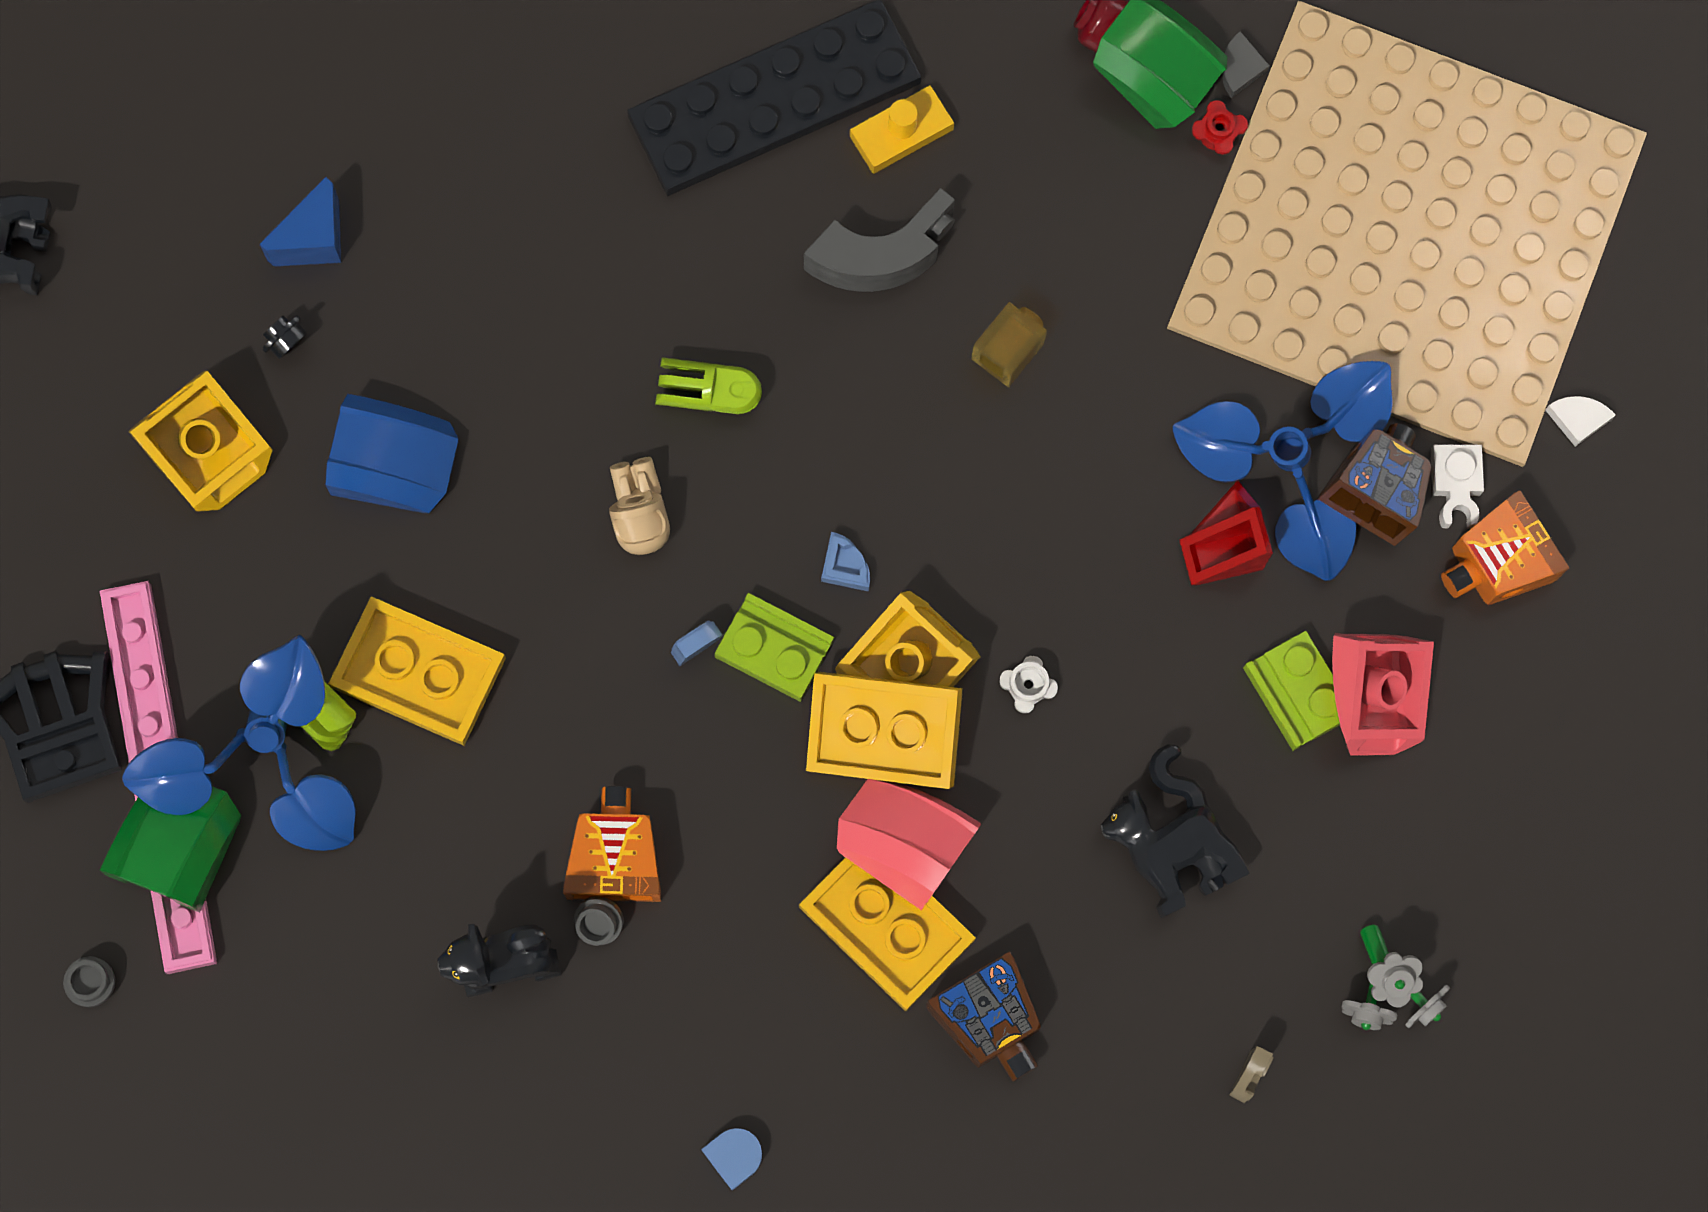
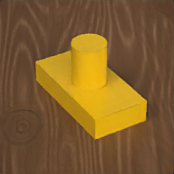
M930 85L906 99L895 101L888 109L851 128L850 138L872 173L875 174L953 131L954 122Z

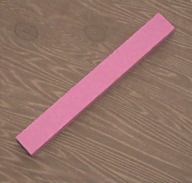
M149 581L100 591L129 763L136 755L149 746L166 739L178 738L152 586ZM151 891L164 972L172 974L217 964L206 899L199 913L181 906L168 897Z

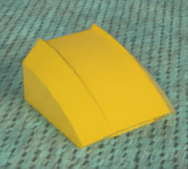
M203 371L128 431L196 511L222 509L266 473L272 454L271 447L208 371Z
M906 591L896 597L838 663L835 669L837 674L954 687L981 656L972 643L966 640L940 616L928 602L911 591Z

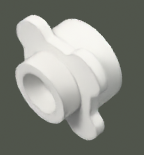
M1036 656L1026 657L1023 663L1019 664L1013 671L1005 670L1000 676V686L1004 690H1009L1015 699V709L1021 713H1030L1034 708V704L1044 698L1052 699L1058 690L1056 681L1049 679L1047 671L1042 667V660ZM1027 680L1033 682V687L1030 689L1024 686V682Z

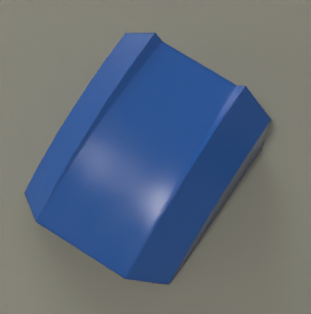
M347 394L340 406L329 459L327 460L325 485L332 496L420 513H430L447 492L459 439L451 423L446 420L399 405Z

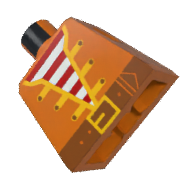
M1519 490L1456 542L1452 549L1459 564L1443 572L1441 578L1447 591L1454 598H1458L1476 588L1483 601L1487 605H1491L1551 584L1558 580L1569 569V566Z
M620 786L603 787L601 814H579L564 881L563 893L567 900H585L589 897L601 896L612 901L661 902V889L650 816L631 814V788Z

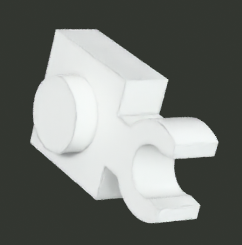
M1433 445L1430 450L1432 496H1446V504L1439 514L1440 525L1442 528H1449L1452 524V511L1460 510L1467 517V529H1471L1479 520V509L1476 503L1470 499V496H1481L1484 492L1482 445Z

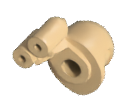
M639 458L633 462V465H629V462H620L610 466L618 502L609 508L618 543L625 551L635 555L649 554L659 550L668 541L670 524L663 498L660 495L661 487L652 458Z

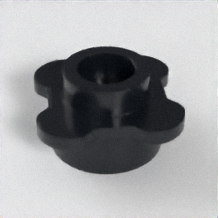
M283 315L263 334L268 342L263 346L262 350L265 353L271 350L279 359L286 355L307 335V332L298 324L301 318L297 315L289 321Z

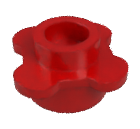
M1215 100L1207 105V113L1203 119L1194 122L1192 134L1196 139L1201 140L1207 148L1214 150L1218 154H1228L1233 149L1236 137L1246 132L1248 122L1243 115H1234L1226 109L1222 101ZM1222 124L1224 130L1218 131L1216 125Z

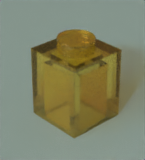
M1008 302L974 344L971 359L1007 387H1010L1044 345L1047 330L1042 327L1044 325L1043 321L1026 307L1018 309Z

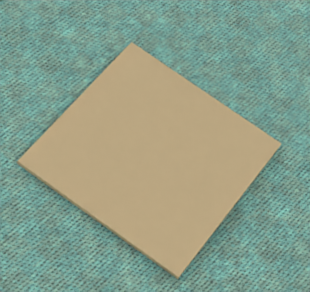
M1298 0L1167 329L1313 386H1316L1328 373L1345 365L1362 361L1386 362L1391 367L1393 399L1391 416L1465 445H1482L1483 452L1523 467L1527 461L1647 133Z

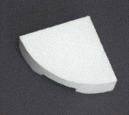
M1579 396L1559 399L1545 409L1575 447L1616 416L1604 404L1591 398Z

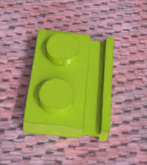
M748 593L743 605L735 615L715 652V658L801 702L814 679V673L818 672L829 648H831L834 637Z
M1307 631L1264 653L1263 656L1246 663L1243 667L1292 751L1340 725L1335 702L1333 674Z

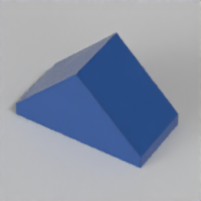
M327 177L260 243V247L269 263L273 266L341 263L339 198L333 183Z

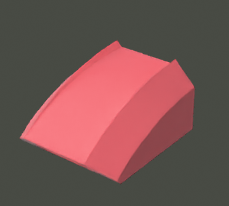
M1334 634L1332 665L1335 702L1341 730L1350 756L1396 755L1421 743L1425 739L1434 649L1433 641L1389 634Z
M867 779L839 818L837 849L844 857L922 910L974 836L981 823L952 805L920 790L900 783Z

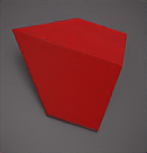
M1238 480L1190 535L1179 539L1191 585H1201L1261 571L1273 554L1260 506Z

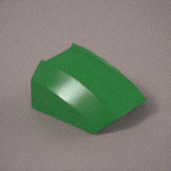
M1130 0L1102 36L1093 64L1155 129L1176 127L1195 113L1198 104L1219 76L1227 70V55L1197 27L1161 0Z
M213 787L207 803L199 810L185 815H172L157 811L138 797L120 827L100 871L108 877L123 883L128 881L168 897L181 906L200 913L238 827L241 814L228 793Z

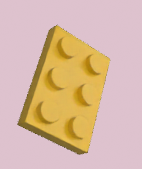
M371 596L328 684L332 689L465 746L506 657L501 652Z
M827 672L814 673L806 771L945 789L954 787L963 688Z
M846 857L799 904V908L905 1011L927 991L976 939L933 896H931L924 908L920 910Z

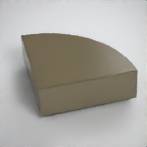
M1259 1046L1250 1050L1229 1096L1243 1103L1249 1102L1254 1095L1260 1078L1265 1076L1274 1059L1272 1057L1273 1053Z

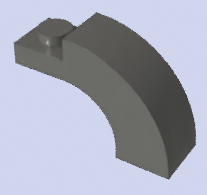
M940 188L909 223L900 230L885 236L870 237L859 235L834 220L805 251L803 269L824 283L851 291H881L908 283L927 271L937 261L939 245L932 238L938 242L952 228L955 219L952 218L955 199Z

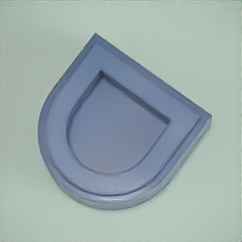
M709 620L677 640L671 648V654L679 666H681L714 644L723 635L714 621L711 622Z
M739 1128L723 1132L701 1149L732 1191L758 1170L762 1160V1149L758 1139L749 1131Z

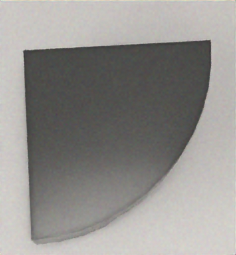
M1241 31L1232 38L1225 51L1227 55V70L1222 73V79L1229 96L1233 98L1267 73L1270 66Z

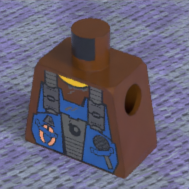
M1394 423L1389 426L1386 433L1379 429H1373L1350 451L1320 493L1318 500L1396 546L1413 532L1420 523L1431 464L1427 458L1411 449L1416 434L1410 427Z
M1010 951L928 1000L926 1007L931 1015L978 1068L998 1057L1012 1082L1038 1067L1023 1041L1037 1033L1041 1026Z

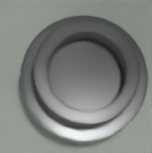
M593 896L583 900L574 913L573 921L576 932L584 942L590 945L599 946L611 943L619 936L623 929L624 918L620 908L612 900L605 897Z
M93 956L82 957L74 961L64 975L63 985L65 993L72 1002L79 1006H99L107 1001L114 991V971L107 962Z

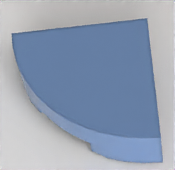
M831 532L821 582L869 591L870 572L862 553L848 538Z

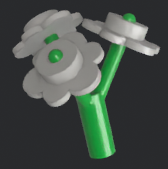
M1369 925L1364 927L1360 931V935L1372 963L1367 972L1370 985L1366 1003L1345 1000L1342 1002V1013L1352 1016L1351 1022L1356 1026L1362 1027L1364 1030H1380L1382 1024L1392 1025L1397 1019V1013L1380 1008L1376 1005L1377 1001L1387 1000L1393 1007H1402L1411 998L1421 1009L1405 1024L1408 1028L1418 1020L1425 1027L1432 1021H1439L1441 1019L1440 1013L1447 1007L1441 998L1450 990V987L1448 985L1444 986L1428 1001L1420 992L1423 987V981L1419 977L1422 972L1421 961L1413 955H1407L1402 958L1397 952L1389 953L1379 926Z

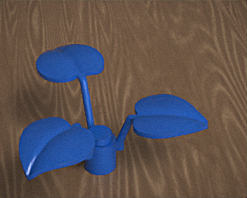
M1362 361L1345 365L1328 373L1316 385L1310 401L1313 412L1327 422L1311 429L1305 428L1303 431L1295 427L1280 428L1273 433L1269 441L1263 442L1262 445H1255L1260 436V426L1257 418L1249 408L1236 402L1224 401L1208 405L1192 416L1173 425L1174 437L1183 455L1201 474L1215 481L1234 482L1245 478L1252 468V454L1261 455L1270 452L1271 457L1279 468L1293 472L1305 505L1295 504L1282 512L1275 527L1276 543L1280 552L1290 563L1324 581L1333 580L1348 563L1356 540V522L1318 499L1313 501L1302 468L1309 462L1311 457V447L1308 441L1310 438L1328 433L1333 427L1342 439L1349 442H1360L1373 429L1384 430L1391 417L1393 407L1391 367L1386 362Z
M301 635L294 637L274 650L260 655L246 667L240 682V692L243 701L250 709L246 728L238 729L233 740L211 763L205 764L204 750L197 742L184 738L166 739L149 746L136 755L127 765L122 776L124 785L155 810L172 815L189 814L199 810L207 803L211 796L213 787L211 779L207 774L216 772L243 742H247L257 752L269 753L274 751L277 754L282 784L287 794L279 796L272 802L270 817L276 831L285 840L296 846L318 851L338 849L349 845L354 840L355 802L350 791L341 781L326 775H310L303 778L295 787L291 780L286 755L287 745L284 743L287 724L292 726L307 725L319 715L325 699V683L320 664L313 650Z

